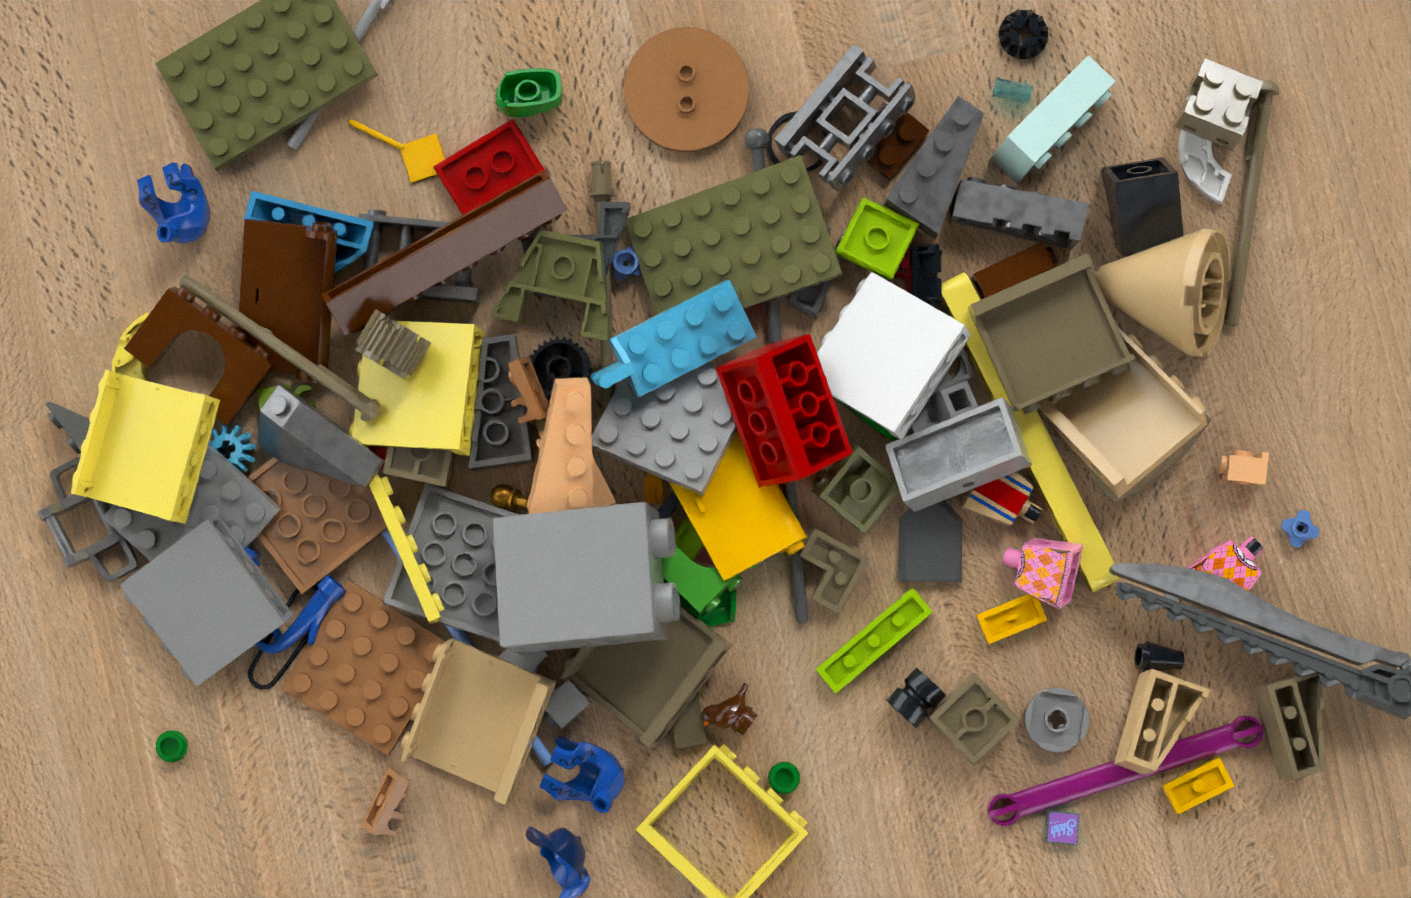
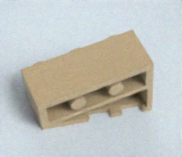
M1154 669L1140 673L1114 764L1143 775L1155 772L1177 741V737L1185 725L1195 715L1194 712L1202 700L1208 696L1211 690Z

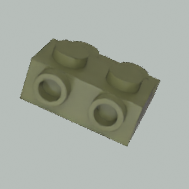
M850 442L853 454L833 463L828 471L825 469L820 471L813 480L815 487L811 492L865 534L898 493L899 487L895 476L862 448Z

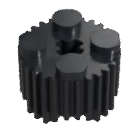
M556 336L555 340L549 338L548 343L544 340V345L538 344V350L534 349V354L529 355L546 399L549 401L555 379L586 377L590 379L592 368L589 356L585 353L584 348H580L577 342L574 344L571 338L567 341L566 337H563L561 340ZM559 363H565L564 367L568 369L567 373L562 374L561 377H556V373L552 372V368L558 367Z

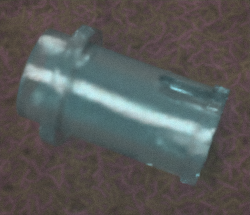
M996 77L992 97L1020 102L1019 105H1023V103L1029 104L1033 85L1027 84L1028 81L1026 80L1024 83Z

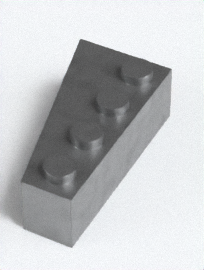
M957 96L884 203L885 206L894 212L919 223L918 228L935 240L943 224L984 115L982 111L960 96Z
M515 334L487 337L482 340L479 382L475 403L476 410L468 467L472 471L535 462L529 422L520 424L517 420L525 416L527 406L519 405L512 407L511 405L513 400L522 396L518 388L512 385L508 374L510 370L508 363L520 358L518 339Z

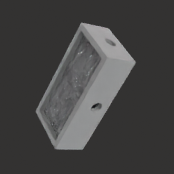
M1003 397L908 435L902 441L899 439L885 445L902 500L914 512L1032 466L1014 410Z

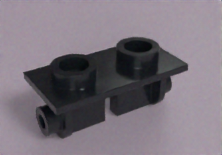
M928 244L927 247L911 245V294L938 309L940 308V302H943L941 278H937V273L941 272V255L943 251L939 250V244Z

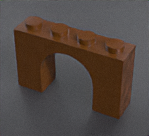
M1043 241L974 273L971 279L981 299H984L1055 268V264L1058 262L1050 246L1046 248Z
M176 286L168 288L124 350L151 368L160 362L174 341L182 333L195 330L212 336L222 347L226 363L221 380L209 396L220 400L216 418L227 426L236 419L277 362L271 358L273 354L261 344L254 346L246 340L247 334L233 324L229 327L220 320L222 315L208 305L204 308L194 301L196 296L183 286H180L179 289Z

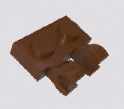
M884 102L877 110L878 115H880L881 112L887 106V104H885ZM902 114L896 120L891 134L886 138H882L875 146V152L867 162L889 180L930 130L911 114Z

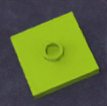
M862 197L835 253L856 265L892 281L917 231L919 223Z

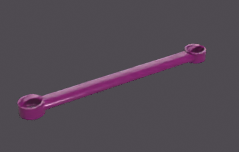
M1239 716L1229 724L1177 740L1155 772L1143 775L1115 765L1114 760L1012 794H997L988 802L987 812L990 819L997 825L1010 826L1018 818L1239 747H1254L1262 740L1264 734L1263 727L1254 717ZM1242 720L1252 721L1255 724V727L1235 732L1237 724ZM1257 733L1256 737L1249 743L1238 741L1239 738ZM999 798H1010L1014 803L1001 809L992 810L993 804ZM1015 811V814L1008 820L1001 821L994 818Z

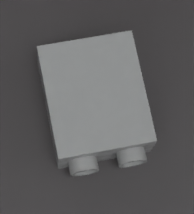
M646 502L493 518L500 647L515 653H528L666 640V622L679 621L680 599L678 588L675 582H663L662 558L674 557L676 552L673 522L671 518L659 519V512Z

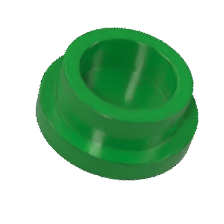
M176 730L162 733L156 741V752L166 762L179 761L188 751L186 737Z

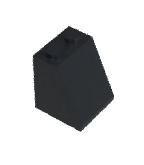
M1164 157L1102 167L1115 247L1122 256L1125 255L1127 257L1184 236L1178 172Z

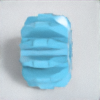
M223 424L221 427L222 435L216 429H212L211 435L214 437V440H209V444L241 472L246 473L248 468L244 461L255 462V458L248 455V451H254L257 447L255 444H246L252 435L249 432L241 435L242 427L235 425L231 431L229 425ZM228 443L230 446L235 447V452L230 453V458L223 454V450L228 449Z

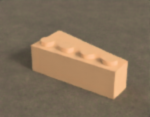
M587 377L554 380L545 429L540 443L539 456L527 502L529 514L594 507L591 386Z

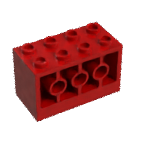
M810 333L769 343L715 367L759 488L801 480L853 454Z

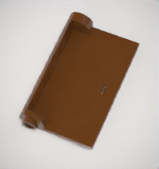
M245 219L239 312L259 326L269 329L276 338L315 365L319 366L321 364L328 369L332 313L321 294L334 287L338 231L331 229L332 224L326 222H313L312 226ZM243 330L247 334L246 340L254 346L261 344L273 354L271 358L277 363L270 372L294 374L299 381L319 383Z

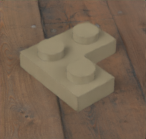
M813 528L804 543L805 547L798 554V556L825 570L810 599L840 614L870 558L822 531Z

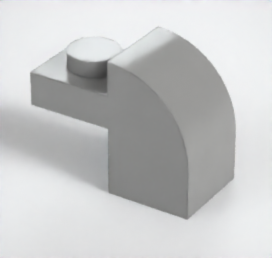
M968 381L960 382L931 395L908 430L909 434L911 435L977 408L978 405Z

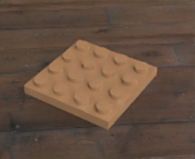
M274 457L247 477L282 508L257 537L303 595L321 582L326 575L331 574L377 538L383 531L388 529L369 485L365 488L301 467L282 463Z
M348 580L343 588L346 592L337 602H334L319 627L314 644L307 645L281 686V689L384 754L390 755L410 723L414 707L418 702H422L425 693L421 691L422 684L427 674H432L435 662H432L433 654L439 644L442 645L447 640L394 607L383 604V600Z

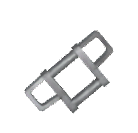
M76 457L50 472L51 481L60 501L39 510L37 514L41 521H45L64 556L62 561L66 569L91 559L103 579L107 582H114L139 568L140 564L130 543L102 518L110 509L106 502L75 494L67 497L60 476L79 465L80 457ZM91 499L109 536L76 552L57 516ZM121 543L129 559V565L114 574H110L98 555Z

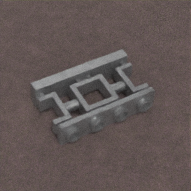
M855 44L852 45L774 139L779 151L788 158L790 156L794 158L799 155L803 157L809 151L823 161L826 165L819 172L821 180L829 183L832 189L837 192L842 186H847L853 180L856 173L855 170L862 162H867L872 157L876 149L875 146L882 137L886 138L891 134L896 120L902 113L906 114L910 111L916 97L913 85L908 82L904 83L899 77L889 89L872 78L870 75L876 69L875 61L871 57L865 56L864 51ZM856 77L859 82L866 86V89L859 97L846 90ZM877 94L889 102L880 115L869 106ZM847 103L866 116L849 137L830 124ZM816 125L827 134L819 145H816L807 138ZM837 142L850 150L840 163L829 154Z

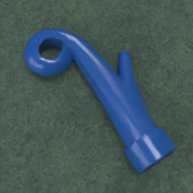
M326 575L317 585L319 587L285 633L282 635L278 628L271 632L274 642L267 643L263 638L255 644L257 648L262 652L270 654L281 652L299 640L308 630V644L313 645L327 611L346 592L343 589L344 587L333 577Z

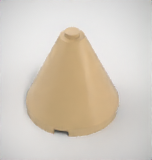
M1204 228L1102 265L1098 271L1094 272L1106 302L1187 355L1202 357V355L1208 356L1215 347L1223 326L1228 300L1222 299L1224 281H1230V251L1227 237L1222 230Z

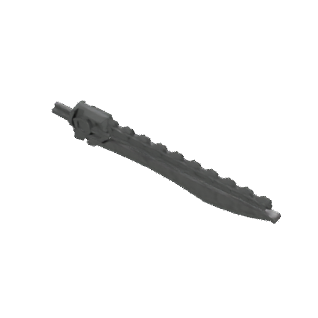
M1114 563L1109 568V572L1113 575L1165 594V596H1161L1128 582H1118L1115 587L1116 595L1122 601L1138 597L1141 599V606L1147 612L1164 608L1167 612L1166 616L1172 622L1185 619L1191 620L1193 625L1191 627L1197 633L1215 630L1217 631V638L1223 644L1239 640L1242 642V649L1249 655L1263 651L1267 652L1268 660L1274 666L1288 662L1293 663V670L1300 677L1316 673L1320 679L1318 681L1324 687L1342 684L1344 685V692L1350 698L1356 697L1357 701L1402 720L1411 716V657L1408 653L1389 650L1309 623L1262 600L1229 579L1207 572L1178 566L1142 563ZM1178 599L1357 666L1371 661L1377 662V664L1359 670L1177 601Z

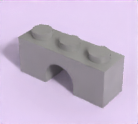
M506 649L499 658L537 673L539 665L549 654L547 651L515 653ZM568 679L562 686L553 690L543 717L553 728L557 724L564 728L592 701L571 679Z

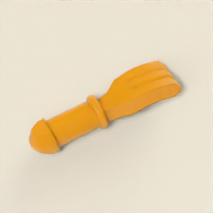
M648 473L644 480V502L647 504L663 503L662 479Z

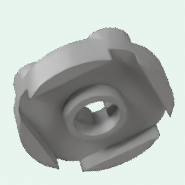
M1056 687L1047 688L1036 693L1027 704L1024 712V726L1029 738L1039 747L1052 752H1063L1071 749V747L1075 746L1085 737L1089 726V714L1082 700L1072 691ZM1055 710L1060 711V716L1065 718L1064 724H1059L1058 729H1053L1052 723L1048 722V716L1053 715Z

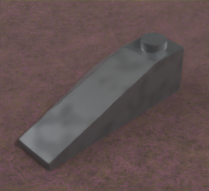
M280 385L277 386L260 410L257 444L282 463L301 467L367 488L385 462L299 395Z

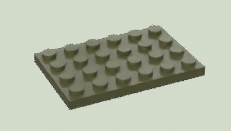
M260 0L155 63L211 164L217 171L378 76L335 0Z
M802 155L627 218L626 227L635 254L638 257V263L656 315L725 280H730L743 309L747 310L843 275Z

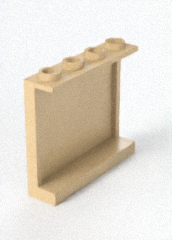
M1120 328L1119 331L1130 355L1134 354L1136 359L1128 363L1130 369L1115 376H1112L1111 372L1108 371L1099 375L1100 382L1083 389L1081 384L1070 388L1071 395L1055 402L1051 396L1040 401L1042 407L1037 409L1039 416L1118 498L1207 425L1204 413L1206 408L1196 396L1190 398L1184 392L1185 387L1174 375L1169 377L1163 371L1164 367L1153 354L1148 357L1142 351L1143 346L1133 334L1127 336Z

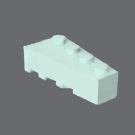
M1088 55L1006 137L990 159L1018 184L1035 166L1040 169L1052 156L1049 151L1054 146L1059 149L1072 136L1069 131L1074 125L1080 128L1092 116L1089 110L1094 105L1100 108L1111 97L1112 94L1108 90L1116 81Z

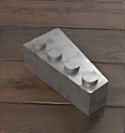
M967 177V180H960L950 221L1035 242L1043 241L1044 244L1072 250L1079 243L1089 206L1088 203L1046 196L1038 192L1020 191L1009 185L985 184L986 181L975 177Z

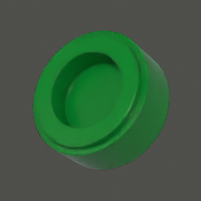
M786 761L778 762L769 771V784L774 791L780 794L791 793L800 783V773L794 764Z

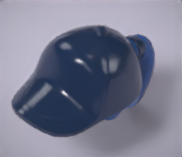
M528 827L525 834L527 839L532 844L541 848V856L548 860L553 877L563 887L559 898L579 897L590 883V876L586 868H584L585 848L581 842V837L575 836L566 828H558L546 835L534 827Z

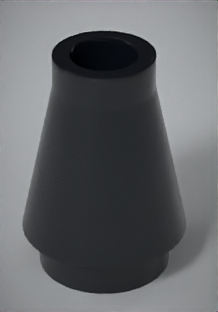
M1146 641L1144 644H1138L1135 649V667L1143 672L1150 669L1156 671L1181 670L1184 666V652Z

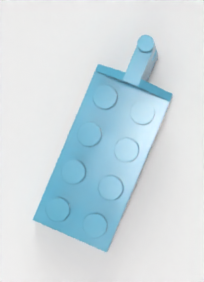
M725 280L609 339L617 362L597 372H593L590 376V381L597 386L609 388L611 385L626 378L636 397H640L757 336L730 280Z

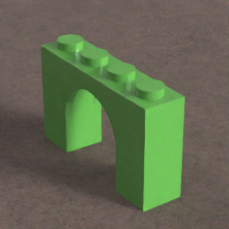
M677 546L674 557L662 558L663 582H675L679 597L698 617L704 611L709 615L721 603L718 597L726 589L732 592L744 579L741 576L743 572L723 581L716 567L709 568L696 564ZM759 562L758 564L752 566L751 568L754 569V568L757 567L761 562Z

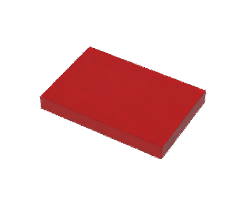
M514 119L509 120L433 166L462 215L541 171L546 173Z

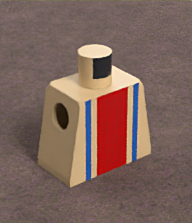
M1017 472L971 489L961 506L966 511L1005 526H1011L1017 516L1033 525L1043 509L1027 500L1034 487Z

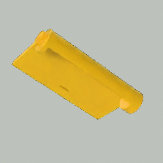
M738 429L703 496L669 482L723 581L732 578L778 552L783 553L786 551L789 556L805 547L803 541L808 537L778 484L758 487Z

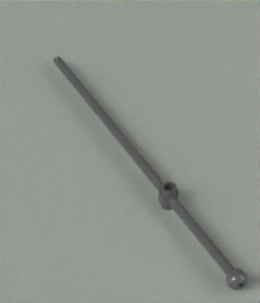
M764 129L748 130L744 142L746 147L752 151L753 172L766 168L764 149L769 143V136ZM788 295L765 303L770 343L782 340L778 303L779 300L788 299ZM795 481L783 483L784 496L799 521ZM799 550L790 555L796 620L798 623L803 624L808 620L803 558L798 556Z

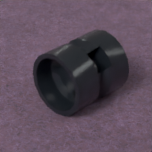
M915 668L904 680L906 686L904 688L898 687L886 701L917 728L928 716L927 709L929 707L936 708L947 695L923 672Z

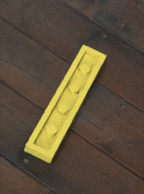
M377 472L369 486L427 620L431 625L442 620L439 612L443 611L444 607L438 593L436 592L431 595L426 583L432 580L425 564L423 563L419 566L417 564L414 554L419 552L412 534L408 536L404 534L401 525L406 523L400 506L393 507L388 496L394 493L387 476L380 478Z

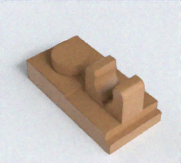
M523 357L509 362L510 370L508 374L510 381L515 388H518L519 393L522 394L521 397L513 400L511 405L512 407L524 405L528 409L525 416L517 419L518 422L523 424L537 419V421L545 419L549 404L530 357Z
M388 767L361 826L375 836L378 833L391 837L395 836L396 831L388 827V822L392 818L403 820L404 815L396 809L400 801L407 795L410 779L401 772Z

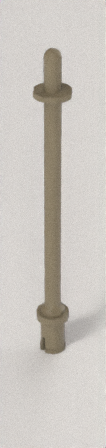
M601 161L591 162L593 189L590 190V198H593V201L596 202L597 235L599 234L600 202H610L615 197L614 189H611L610 161H604V164H601ZM609 267V270H608V273H607V276H606V285H607V296H608V307H609V318H610L611 338H613V334H612V300H611V267ZM600 340L601 369L613 364V350L610 342ZM614 384L609 388L602 387V407L604 410L614 394Z

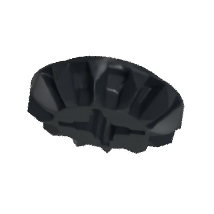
M1017 9L1015 12L1007 15L1002 21L998 32L999 42L1003 50L1010 56L1017 59H1030L1040 54L1048 42L1049 27L1044 22L1043 17L1032 10ZM1025 23H1028V32L1033 34V37H1027L1021 46L1019 45L1020 35L1015 33V30H1021Z

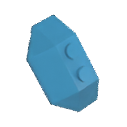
M255 191L251 192L244 220L255 219L312 226L313 222L332 224L331 229L338 231L335 274L367 253L375 225L373 221Z

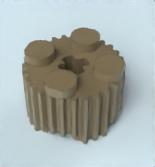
M375 309L355 342L358 344L355 350L378 364L381 359H384L383 367L406 380L408 375L412 376L431 342L422 337L417 342L418 334L388 317L384 322L383 319L386 315Z

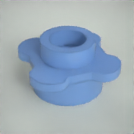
M628 246L627 249L620 250L619 252L615 251L611 263L615 269L614 278L616 280L624 281L627 276H640L642 274L633 246ZM629 261V265L624 266L623 262Z
M1306 510L1299 511L1297 516L1291 519H1284L1281 523V528L1286 532L1293 547H1301L1304 541L1310 538L1316 539L1319 535L1318 527L1312 524L1310 520L1311 515ZM1298 526L1303 527L1302 532H1299L1297 530Z

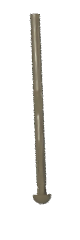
M1271 80L1263 81L1257 100L1253 104L1245 161H1250L1244 197L1243 216L1239 217L1240 230L1225 322L1226 325L1238 326L1272 98L1273 95L1279 94L1277 84Z
M188 275L182 276L179 281L180 286L191 291L200 300L361 411V420L371 422L379 417L381 406L376 399L371 400L323 365H315L276 338L269 329L259 326Z

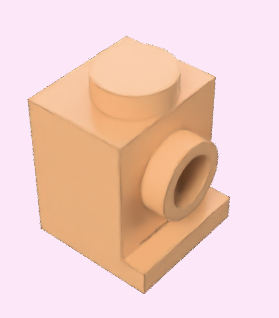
M1234 450L1233 455H1220L1218 474H1222L1221 482L1253 486L1266 485L1269 453H1258L1256 458L1253 457V452Z

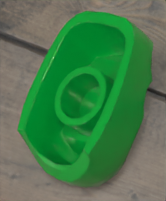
M546 68L519 69L505 73L496 90L495 98L498 109L505 116L514 118L534 116L561 106L563 102V88L559 73L553 69Z

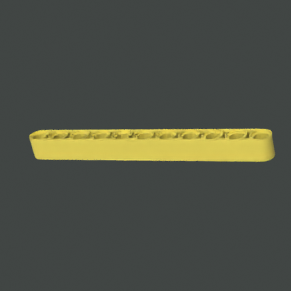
M963 272L942 283V304L948 315L964 324L971 333L964 347L991 400L994 401L1003 397L1011 406L968 310V307L980 301V298L969 277ZM1023 410L1014 412L1032 466L1027 467V470L1064 542L1083 545L1078 571L1087 588L1093 594L1117 582L1121 577L1109 572V568L1114 564V561L1037 410L1028 414H1024Z

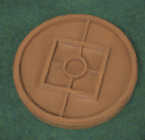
M679 27L655 35L635 53L626 72L624 96L626 107L633 123L648 140L671 151L697 152L721 143L737 128L747 108L749 80L741 57L726 40L704 29Z

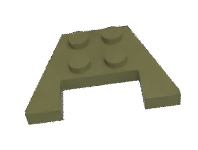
M539 230L519 265L521 266L515 277L506 286L505 294L501 301L492 310L491 316L521 323L529 291L587 303L580 335L609 342V339H611L603 243Z

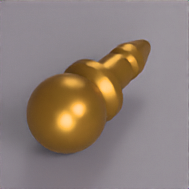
M499 484L492 489L490 500L495 507L500 509L509 508L512 511L517 510L519 507L527 509L529 497L522 495L521 490H513L512 487L506 484Z

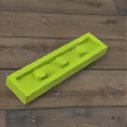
M911 588L815 670L836 694L933 613V611L919 594Z

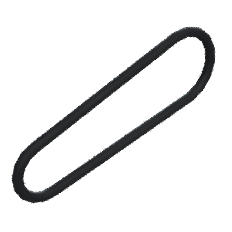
M315 585L312 589L318 590L319 587ZM296 589L292 593L288 602L286 603L288 608L291 606L296 595L299 593L298 589ZM309 632L275 678L266 685L258 684L253 678V670L263 654L259 650L248 670L250 683L260 690L273 687L308 641ZM272 633L267 636L265 642H270L273 637Z

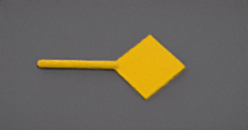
M350 119L348 122L349 125L399 149L411 183L437 175L433 166L445 159L437 133L401 144L353 119Z

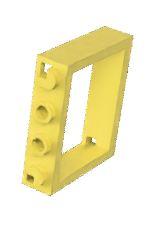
M714 743L636 827V831L707 898H730L653 825L710 762L716 758L794 831L732 897L749 898L808 834V830L804 828L808 822L795 810L789 814L781 806L784 800L772 788H769L766 792L757 783L761 778L748 766L744 769L739 767L734 762L737 758L736 754L725 744L719 748Z

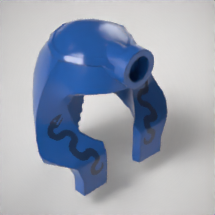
M173 162L162 167L169 189L182 193V197L177 203L166 202L156 196L151 175L138 179L139 203L159 225L157 237L161 242L190 243L199 239L207 231L211 215L209 203L199 179L194 176L190 165L183 163L180 171L178 164Z
M562 736L555 739L557 747L554 749L550 761L570 770L580 765L581 770L573 780L562 783L545 773L539 787L547 791L557 801H590V804H592L596 811L601 813L608 812L612 806V801L619 796L625 783L624 769L618 759L608 750L589 742L583 741L579 743Z

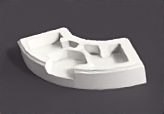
M1180 130L1178 153L1186 178L1199 194L1209 201L1221 205L1232 174L1222 169L1215 160L1211 141Z

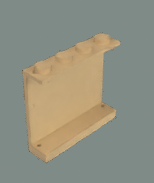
M451 638L442 645L439 644L433 654L432 662H435L432 674L428 673L422 684L421 691L425 693L422 702H418L413 709L411 720L414 723L411 732L407 731L401 742L400 749L404 751L400 760L405 762L409 758L414 757L496 792L493 800L506 805L514 797L556 681Z

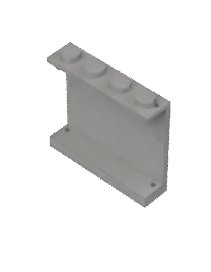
M218 513L206 519L120 584L125 591L126 599L131 604L136 605L143 615L145 624L151 630H155L161 638L166 652L177 659L182 666L181 669L185 677L190 681L192 680L196 686H199L294 615Z

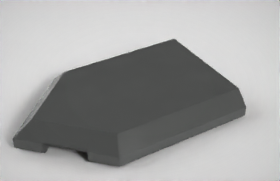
M945 500L916 512L909 508L899 518L898 581L962 582L963 519Z

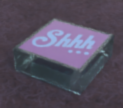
M1047 810L1044 842L1078 846L1080 813Z

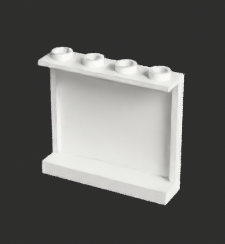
M871 272L867 279L865 278L859 283L856 295L850 305H846L841 310L839 321L834 329L824 336L821 343L822 347L817 355L832 396L884 427L891 435L902 441L971 336V333L964 324Z

